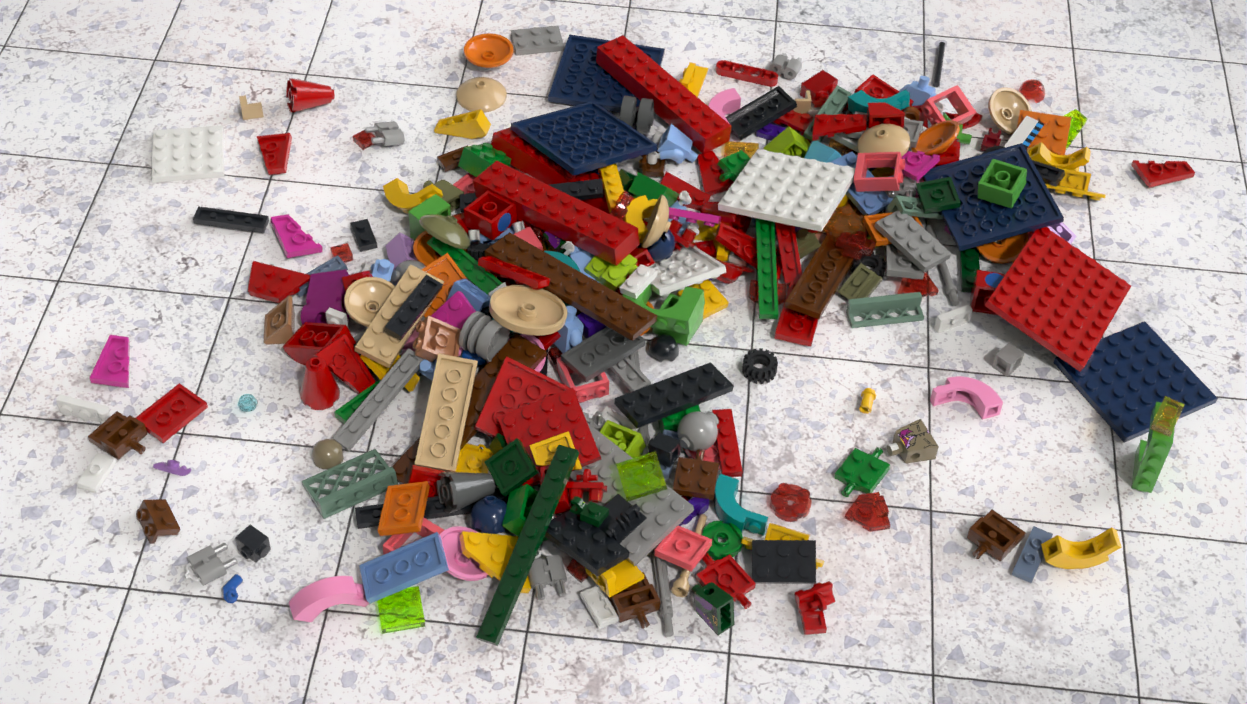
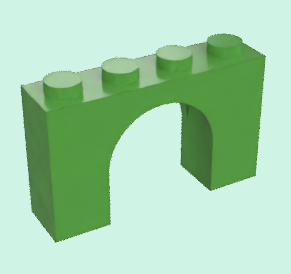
M651 283L637 299L623 294L625 298L657 315V321L650 327L688 335L691 334L705 304L704 290L692 287H685L675 305L660 310L646 306L652 294Z
M1160 402L1155 403L1150 418L1147 441L1140 440L1135 453L1131 488L1152 493L1173 444L1177 406Z

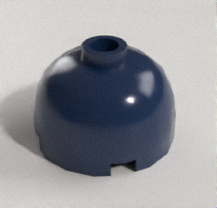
M668 229L667 233L663 232L657 242L647 247L655 262L668 259L673 254L675 238L671 231Z
M486 496L476 502L471 509L470 527L474 530L476 528L481 529V533L498 534L505 532V527L502 525L507 508L506 502L495 496Z

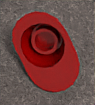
M716 259L726 267V273L720 274L716 278L724 283L730 284L735 282L743 271L754 272L749 267Z

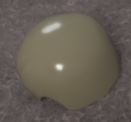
M324 439L318 441L313 446L312 455L316 467L330 469L343 462L342 446L335 439Z

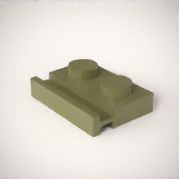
M802 228L796 232L800 259L821 246L816 235L808 232V229Z
M860 263L839 289L838 293L847 300L866 298L874 292L883 279Z

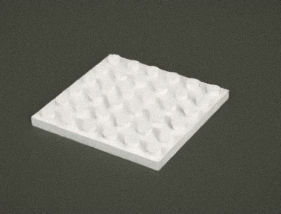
M757 149L718 203V210L822 232L854 181L855 168Z

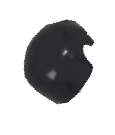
M662 334L650 341L649 352L652 357L660 362L664 359L674 361L679 355V347L672 336Z

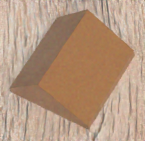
M290 295L265 314L264 343L266 345L285 344L294 335L295 312L293 299Z

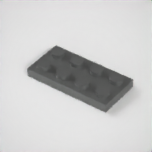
M606 327L563 353L561 361L582 380L588 382L644 347L646 340L638 336L632 341Z

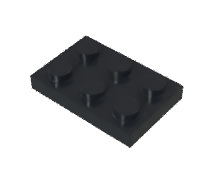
M752 540V580L756 584H816V540Z

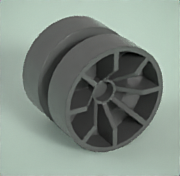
M624 96L620 120L632 128L636 124V130L639 133L649 135L655 115L654 100L642 98L639 107H637L636 97Z

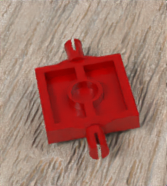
M706 553L701 560L707 567L696 574V580L702 587L713 582L731 595L734 601H739L744 609L749 608L752 603L746 598L745 594L755 589L756 583L730 554L723 559L714 561Z

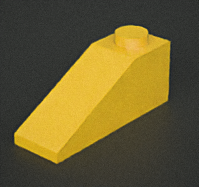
M479 109L439 119L434 132L469 139L482 138L487 135L491 124L483 111Z

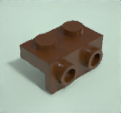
M648 155L641 156L643 159L639 161V168L643 170V175L647 177H664L666 159L661 160V158H657L656 164H649Z
M166 499L142 501L137 510L136 517L150 544H155L158 536L178 535L181 529Z

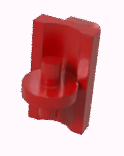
M672 219L669 230L675 238L674 250L681 251L683 246L694 248L696 243L693 241L697 233L686 228L683 235L680 234L679 230L683 224L678 220Z
M584 469L583 475L577 474L576 480L583 482L567 481L566 488L569 490L570 501L574 496L583 499V492H589V501L601 503L603 492H607V486H604L603 482H591L598 481V475H591L590 469Z
M830 581L823 584L819 582L806 591H796L794 595L799 613L815 611L817 609L821 611L827 610V605L835 602L832 591L833 584Z

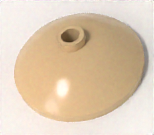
M475 77L465 81L458 87L456 97L458 103L466 110L475 111L481 109L485 113L500 108L506 101L507 92L505 87L495 79Z
M999 88L989 98L988 108L993 122L1008 134L1013 135L1016 131L1020 110L1032 111L1026 98L1012 88Z
M894 124L876 125L860 136L857 143L858 153L901 152L902 157L910 147V137L908 132L900 126Z
M660 195L647 223L646 228L648 232L641 243L643 248L650 247L657 242L663 232L667 233L671 222L668 221L669 207L664 195Z
M365 277L355 281L349 286L345 294L344 304L347 313L357 323L369 327L395 286L389 281L378 277Z

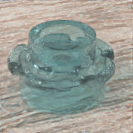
M252 394L242 395L238 402V406L243 412L255 410L258 404L257 399Z

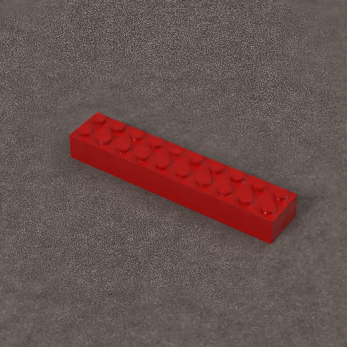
M624 35L597 47L596 63L640 101L642 98L653 99L655 113L667 124L674 125L693 142L692 145L702 154L729 142L732 126Z
M511 127L493 133L491 145L494 149L506 153V156L511 158L510 164L547 185L600 179V175L592 171L584 172L580 175L570 174L566 169L510 129ZM604 190L603 198L581 200L612 216L614 214L609 212ZM624 191L627 203L629 205V203L635 198L629 195L628 192Z
M495 161L473 180L477 198L489 190L516 204L518 218L565 241H570L573 245L616 266L640 245L638 227L499 161Z

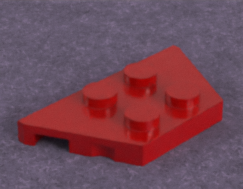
M253 261L248 292L250 296L280 303L289 295L298 293L300 286L310 282L311 275Z

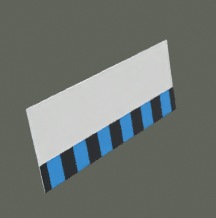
M1026 116L1004 147L1022 143L1025 149H1027L1045 124Z

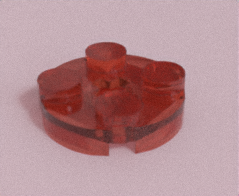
M622 192L610 215L624 219L628 212L626 205H630L633 196Z
M781 483L771 495L770 507L781 520L795 522L799 518L807 517L811 509L810 492L808 489L800 486ZM789 500L795 502L792 505H788Z

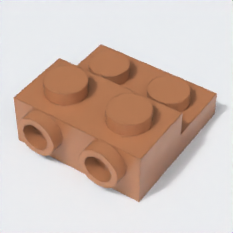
M429 315L423 321H419L416 327V332L419 335L413 343V348L416 349V356L430 362L437 359L438 354L458 357L461 329Z

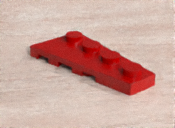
M721 222L717 227L715 240L757 269L756 239ZM776 249V271L778 281L780 279L782 264L780 252L778 249Z

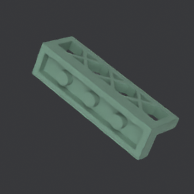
M837 85L817 115L841 114L848 104V96L852 93ZM815 118L803 134L810 141H813L812 134ZM820 136L819 140L816 141L821 143L825 136Z
M896 195L887 206L889 212L899 210L901 214H908L909 216L943 220L939 211L925 214L919 198Z
M920 292L848 299L846 314L851 328L923 321L924 315L920 307L922 295ZM916 310L917 315H910L907 312ZM895 312V313L899 314L900 316H899V317H893V316H891V315H889V314ZM877 314V315L881 316L882 318H881V319H875V318H873V317H871V316ZM859 316V317L863 318L864 320H863V321H855V320H854V317Z

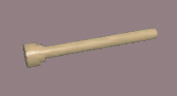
M705 514L699 516L694 531L700 535L703 533L707 520ZM683 568L680 578L673 583L671 591L677 597H686L690 589L688 582L689 570Z

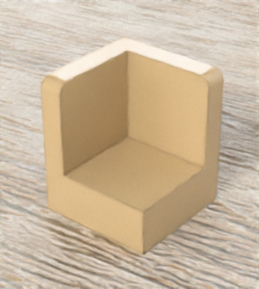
M807 90L805 99H795L797 107L793 109L795 112L809 114L808 111L811 108L812 100L810 90Z
M246 95L239 96L243 120L264 117L261 102L247 104Z

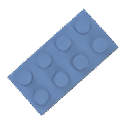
M852 151L831 161V163L856 168L857 156ZM867 169L866 178L874 177ZM854 181L846 192L847 197L864 216L875 215L887 209V206L893 200L891 196L888 197L885 191L856 192Z
M438 532L359 565L366 600L369 603L378 601L449 570L441 536Z

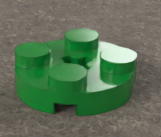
M714 521L703 529L702 535L712 539V546L706 553L713 560L723 559L729 554L734 557L741 551L743 535L735 524ZM718 538L726 540L724 543L718 542Z

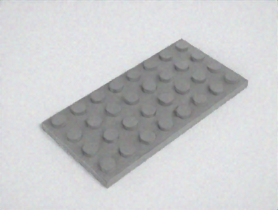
M588 423L602 460L586 465L580 471H572L568 482H583L576 480L577 474L583 475L584 469H590L591 475H598V481L591 482H603L604 486H607V492H603L602 502L596 504L604 507L612 498L619 494L631 505L637 504L641 508L640 512L647 519L620 543V545L629 550V558L626 560L633 566H636L694 511V507ZM583 492V501L587 505L590 502L589 492Z

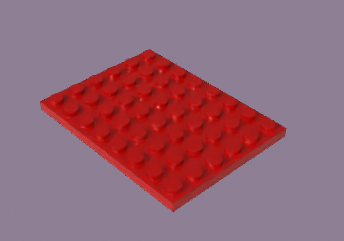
M1044 227L1034 231L984 306L1081 372L1126 297L1131 285L1096 262L1095 259L1090 258L1081 252L1080 249L1068 243L1064 238L1052 232L1048 227Z

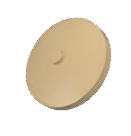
M510 285L495 291L490 299L489 311L494 320L503 327L517 333L534 336L548 335L559 331L566 322L567 308L557 296L544 289L534 290L528 285Z

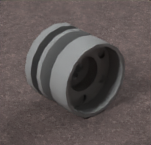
M476 311L470 315L463 325L459 336V346L491 362V359L508 342L510 330L500 325L497 321L492 320L490 316Z

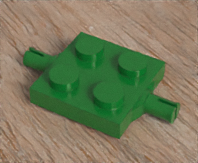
M740 150L720 159L717 165L724 171V174L720 175V180L731 179L735 181L750 161L748 155Z
M876 447L872 454H867L855 448L835 472V479L846 485L841 491L843 496L849 497L853 490L862 491L868 495L874 491L890 470L889 463L878 459L883 454L881 448Z

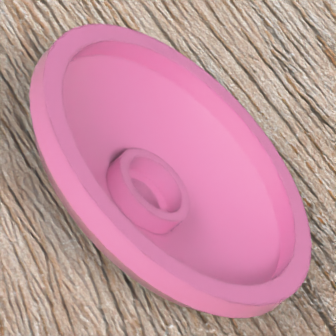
M461 526L444 530L440 536L449 568L447 572L456 578L466 581H478L489 576L479 568L480 564L472 557L468 559L462 554L459 537L461 532H479Z

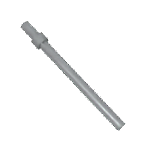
M928 225L926 227L927 231L938 240L934 226ZM946 261L939 264L946 284L945 290L947 296L951 299L952 305L957 306L960 303L957 297L958 291L956 285L952 282Z

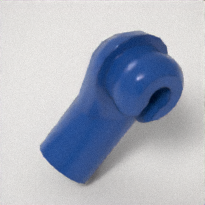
M235 574L222 588L223 598L227 603L237 601L238 593L236 588L243 582V579L238 574Z

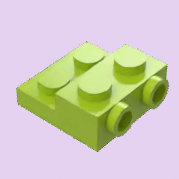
M629 254L616 266L594 256L585 267L584 272L602 285L616 291L627 280L626 277L638 268L636 265L638 260Z

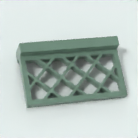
M376 449L301 481L303 487L319 508L323 519L386 492L388 486L398 485L396 471L393 467L387 465ZM370 458H376L375 463L366 462ZM352 466L358 467L356 471H349L348 468ZM362 468L371 469L370 473L361 472ZM376 469H378V470H383V471H380V472L374 474L375 471H376ZM334 474L339 475L338 479H329ZM344 476L353 477L351 481L343 480ZM358 478H365L363 480L356 482ZM314 483H321L319 488L309 486ZM326 484L334 485L332 490L324 489ZM339 486H345V488L338 490ZM321 494L327 495L319 499Z

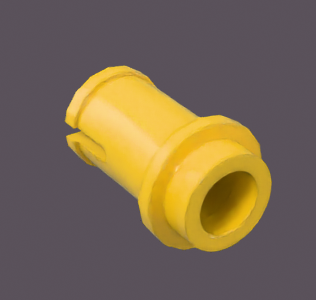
M866 388L862 391L860 412L865 414L871 413L873 400L877 396L875 390Z

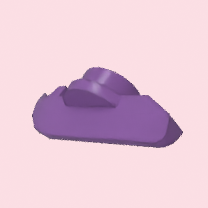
M167 460V463L159 462L153 464L155 469L179 476H186L191 472V468L187 469L185 465L180 467V462L176 460Z

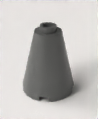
M445 471L439 473L438 476H441V480H437L436 484L440 504H445L446 508L443 510L446 513H453L493 494L497 488L496 482L489 473Z

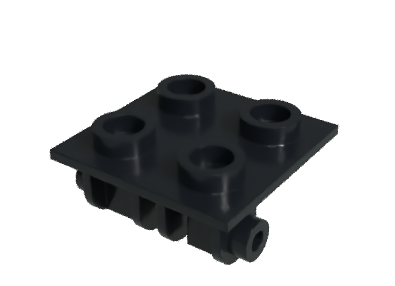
M617 494L604 506L609 509V515L599 526V529L609 538L614 539L620 544L647 517L640 512L641 508L637 504L631 505L621 495Z

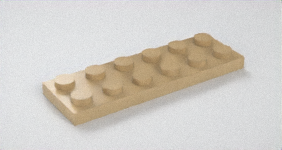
M410 264L355 346V351L390 368L432 302L401 341L385 332V326L426 274L444 284V281Z
M438 354L415 460L416 466L456 472L478 361Z

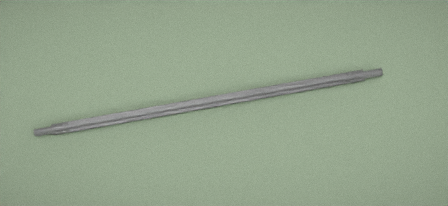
M637 350L629 355L628 358L640 370ZM647 424L640 427L637 432L641 433L646 444L645 449L640 455L641 465L649 471L652 460L649 459V450L647 449L650 441ZM656 546L652 553L657 592L660 599V616L664 622L665 636L671 637L674 635L672 624L673 608L667 564L665 560L654 556Z

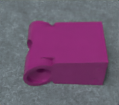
M346 269L311 274L306 297L307 304L302 308L300 316L302 325L305 322L327 323L326 312L329 307L346 313L347 321H350V316L345 309L344 298L346 292L342 277L349 275Z

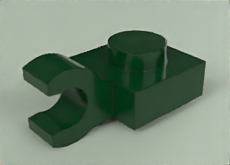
M574 496L570 502L574 504L570 508V512L579 514L581 521L598 528L609 515L608 508L591 501L587 505L578 496Z

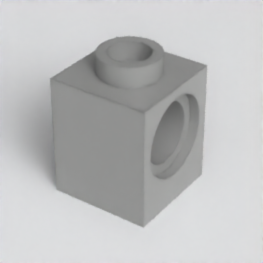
M1008 343L995 355L992 367L1008 377L1021 365L1024 352Z

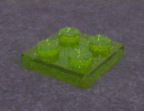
M656 451L616 463L627 501L667 489Z
M419 586L403 589L377 601L382 634L426 627Z

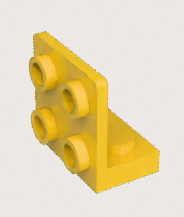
M627 560L622 561L599 576L586 569V573L609 598L644 579V574L637 566H633Z

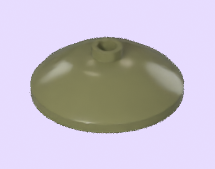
M428 214L422 216L419 220L420 225L429 234L448 245L467 249L471 244L464 228L451 215L446 217L440 214Z

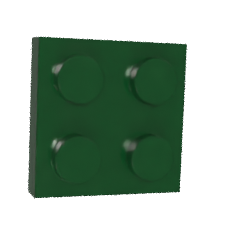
M951 177L916 183V191L925 214L960 207V200Z
M518 438L485 461L501 494L507 496L511 491L517 489L539 473L521 440Z

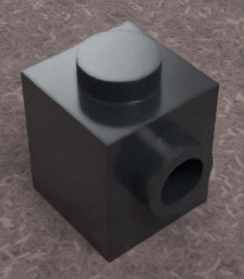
M659 432L648 443L649 459L670 468L680 456V440Z
M251 524L235 537L240 554L245 559H251L255 563L264 558L271 550L269 537Z

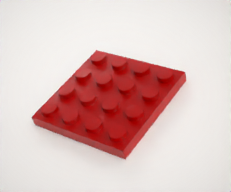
M506 356L474 429L493 438L497 433L504 436L497 416L570 389V387Z
M573 387L497 416L507 444L516 438L521 440L539 472L523 485L528 484L532 487L540 484V467L542 466L536 465L530 445L568 431L575 449L579 452L578 458L581 467L602 460Z

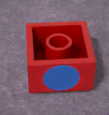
M487 190L464 208L465 225L472 230H479L480 234L494 240L512 226L513 223L517 222L516 204Z
M977 270L970 295L972 312L997 315L984 305L1005 274Z

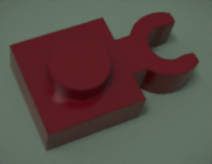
M989 128L988 134H985L980 150L985 151L990 147L1000 146L1002 139L1000 138L1001 130L998 133H993L992 128Z

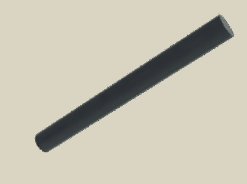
M940 42L938 47L934 87L940 86L945 51L944 42Z

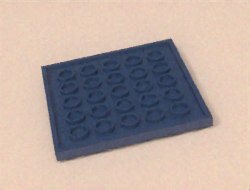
M569 34L548 95L549 102L576 106L594 101L607 111L621 112L624 96H636L596 63L597 47L611 40ZM634 44L658 65H662L665 54L664 48ZM636 97L637 107H639L640 100Z
M594 101L513 122L510 128L518 136L522 137L572 175H580L584 172L621 163L622 161L657 151L656 143Z
M1022 143L931 168L922 177L924 182L947 177L952 178L960 200V207L939 212L959 251L1064 221L1060 209ZM992 159L1027 169L1026 185L1012 209L978 198V183Z
M1145 321L1100 339L1081 372L1059 357H1055L1053 362L1124 443L1149 432L1151 413L1156 402L1177 406L1176 421L1215 404L1218 399Z

